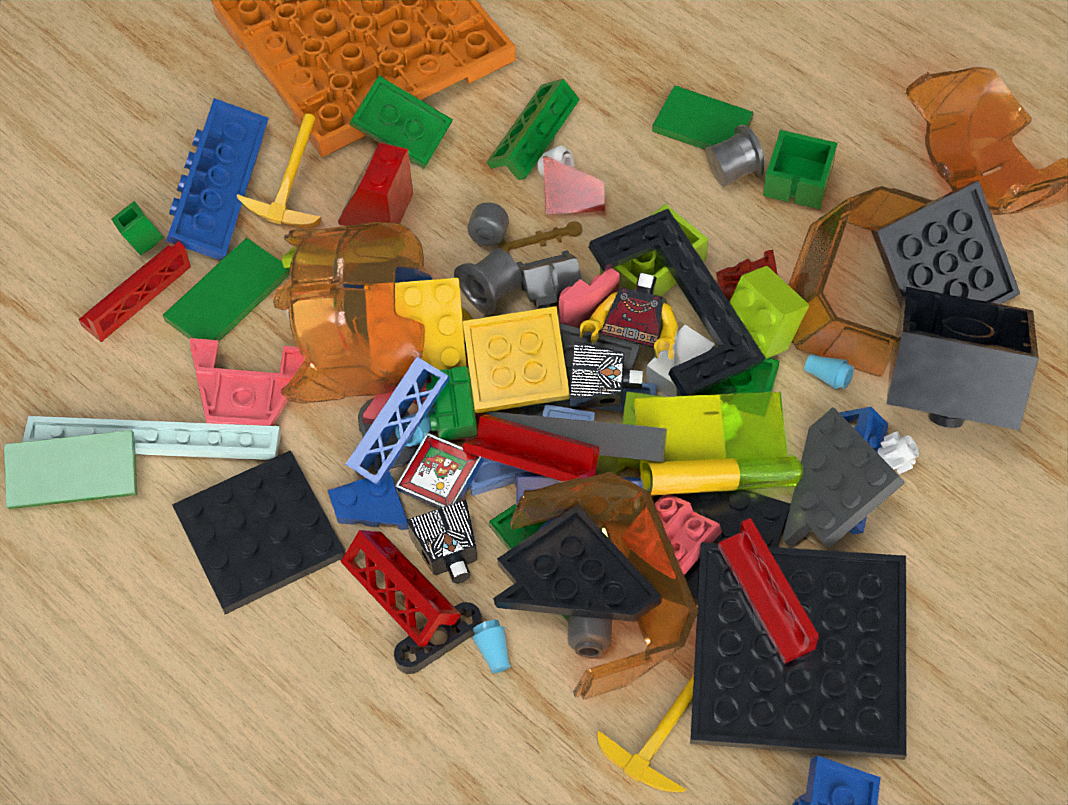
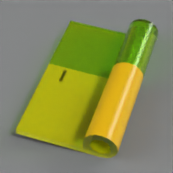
M781 392L634 399L637 426L667 429L664 462L639 459L642 487L644 493L648 496L795 487L803 477L801 461L795 455H787Z

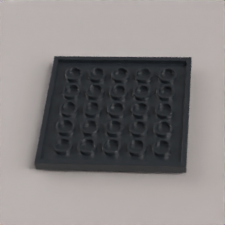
M701 542L690 744L905 760L906 555L768 547L819 635L814 650L784 664L718 548L719 543Z

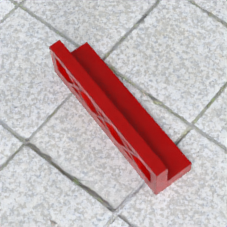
M179 241L173 246L167 245L78 319L81 326L100 342L104 341L191 268L185 246Z
M487 414L479 418L477 438L466 441L463 444V452L576 486L595 478L600 450L599 446Z
M751 518L741 522L740 533L719 542L718 548L785 664L814 650L819 635Z
M358 531L340 562L418 646H426L439 625H454L461 613L381 531ZM360 550L365 553L366 568H360L354 562ZM381 570L385 574L386 588L380 589L376 585L375 571ZM396 591H401L405 595L406 610H400L396 606ZM421 612L429 620L422 632L416 627L415 613Z

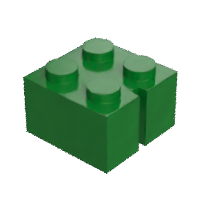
M780 129L766 172L763 196L789 202L790 198H794V204L821 209L833 169L838 143Z

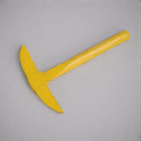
M309 113L304 115L275 202H272L270 205L237 195L238 200L247 209L258 216L266 218L267 221L301 228L314 227L322 221L321 216L288 210L286 207L315 121L314 115Z
M694 674L638 754L631 755L598 730L597 744L602 754L614 765L622 769L625 775L636 782L640 781L647 786L666 792L681 793L687 790L651 768L650 760L691 703Z

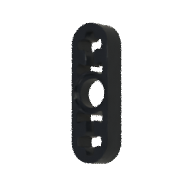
M462 602L454 606L461 615L464 614L467 618L472 616V624L468 625L465 621L460 623L459 616L456 623L452 625V628L456 627V635H453L450 625H439L436 631L445 632L448 638L441 645H433L428 642L424 646L428 653H425L424 648L421 649L410 636L400 641L394 649V659L397 668L406 674L417 673L475 635L473 628L482 623L479 608L470 602ZM409 651L411 654L415 653L416 660L413 662L409 659L404 660L403 653Z

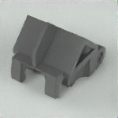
M568 250L562 251L561 255L525 264L522 261L516 262L522 275V291H526L530 303L533 302L537 309L549 308L550 304L559 302V296L562 291L568 286L572 287L581 279L577 257L570 254Z

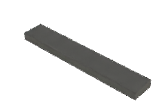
M486 412L487 415L599 446V455L664 462L666 428Z

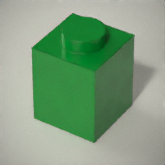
M135 200L111 218L120 234L140 256L155 247L164 238L155 223Z

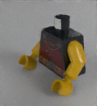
M639 273L635 290L620 287L618 292L612 293L597 307L590 319L580 325L579 337L582 338L584 333L591 332V343H596L598 333L601 330V335L654 348L657 359H659L660 352L665 350L668 351L669 359H673V345L677 335L678 324L673 309L667 304V300L653 295L657 277Z

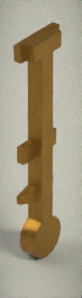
M571 221L564 228L558 229L554 227L552 231L542 233L541 230L536 231V235L507 243L503 239L499 245L508 254L509 250L536 243L543 247L546 246L545 241L556 238L560 243L562 242V236H579L582 232V226L579 222Z

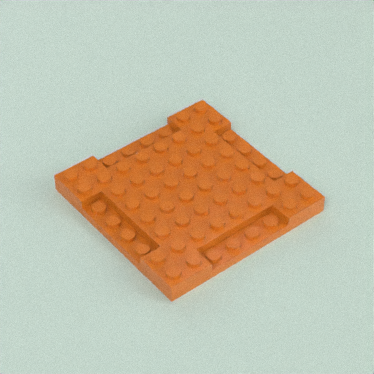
M212 0L217 19L238 47L245 49L293 113L294 121L300 128L305 114L309 113L315 116L308 140L321 157L366 136V134L352 127L349 123L378 75L422 100L462 79H465L470 84L516 61L514 43L477 0Z

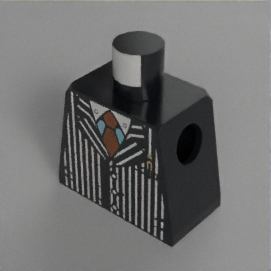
M574 342L570 408L586 409L622 404L623 388L642 389L643 370L624 369L625 353L622 351Z
M466 499L406 520L410 539L433 575H439L448 571L453 583H462L470 578L471 574L467 564L477 560V552Z

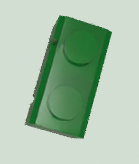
M455 367L450 370L440 369L441 372L450 377V380L434 402L435 412H429L431 430L438 431L439 438L445 441L476 437L477 426L469 367ZM431 374L432 382L426 383V391L432 390L439 378Z

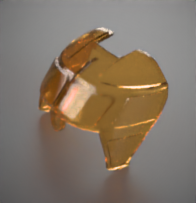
M972 67L934 74L927 72L907 87L905 95L927 122L925 146L929 159L939 175L951 187L952 191L972 181H979L992 215L1023 213L1029 210L1048 208L1068 200V159L1062 158L1046 168L1038 170L1032 166L1012 142V137L1023 130L1031 122L1032 118L1001 81L994 69ZM997 167H1001V168H1002V169L997 170V171H995V172H993V173H990V174H988V175H985V176L982 175L983 173H986V172H988V171H990V170H993V169H995V168H997Z
M371 222L324 228V230H290L289 234L284 235V240L297 249L290 264L288 282L276 290L273 303L276 309L282 311L288 309L292 335L305 361L292 380L281 389V394L287 400L305 404L342 400L345 397L374 396L394 392L416 357L421 359L424 348V325L413 319L399 316L395 310L396 267L419 270L424 267L423 248L420 240L408 227L397 223ZM340 284L368 285V289H336V286Z

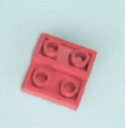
M611 268L602 275L598 274L595 276L590 285L580 279L572 287H566L559 296V323L580 328V325L590 319L604 300L612 293L618 292L620 274Z
M667 494L662 495L624 538L626 542L652 562L682 578L700 558L701 542L713 543L722 530L719 523L693 512L689 502Z

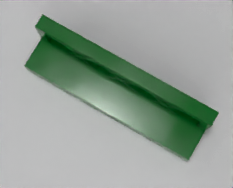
M564 78L541 84L486 162L491 169L507 166L518 180L526 179L580 100Z

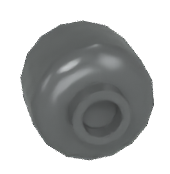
M495 203L477 205L468 223L467 230L469 236L474 242L482 246L498 245L504 239L509 224L508 214L504 208Z
M569 615L568 645L575 650L577 655L598 657L611 646V619Z

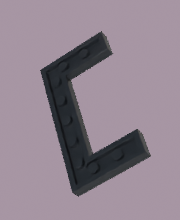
M665 209L590 241L588 248L603 272L656 250L718 346L670 369L668 375L682 397H692L764 362L766 358L669 209Z

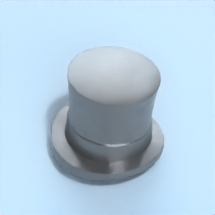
M745 125L735 127V135L729 139L705 149L709 166L715 178L723 187L753 172L758 177L764 174V156L761 144L755 133Z
M494 249L477 264L463 263L454 270V277L459 278L460 290L470 303L484 315L492 314L496 310L497 301L502 296L520 288L522 285V275L518 265L502 249Z

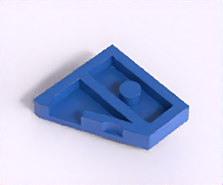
M390 471L379 486L365 478L327 490L337 522L340 524L354 525L361 523L370 527H379V524L396 525L400 530L408 529L407 518Z

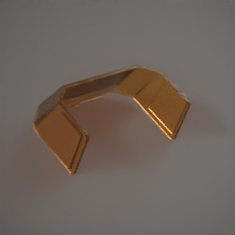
M879 186L847 198L810 224L788 284L809 304L792 340L796 349L816 356L848 360V364L853 365L856 370L873 376H883L896 346L897 337L837 317L823 291L847 223L873 231L933 200L896 188L890 189Z
M611 471L584 479L579 477L525 492L519 498L510 523L511 529H518L560 517L578 504L662 596L661 604L637 620L647 645L645 651L585 670L573 691L574 697L582 696L583 700L629 686L635 679L643 676L683 648L698 614V609L650 492Z

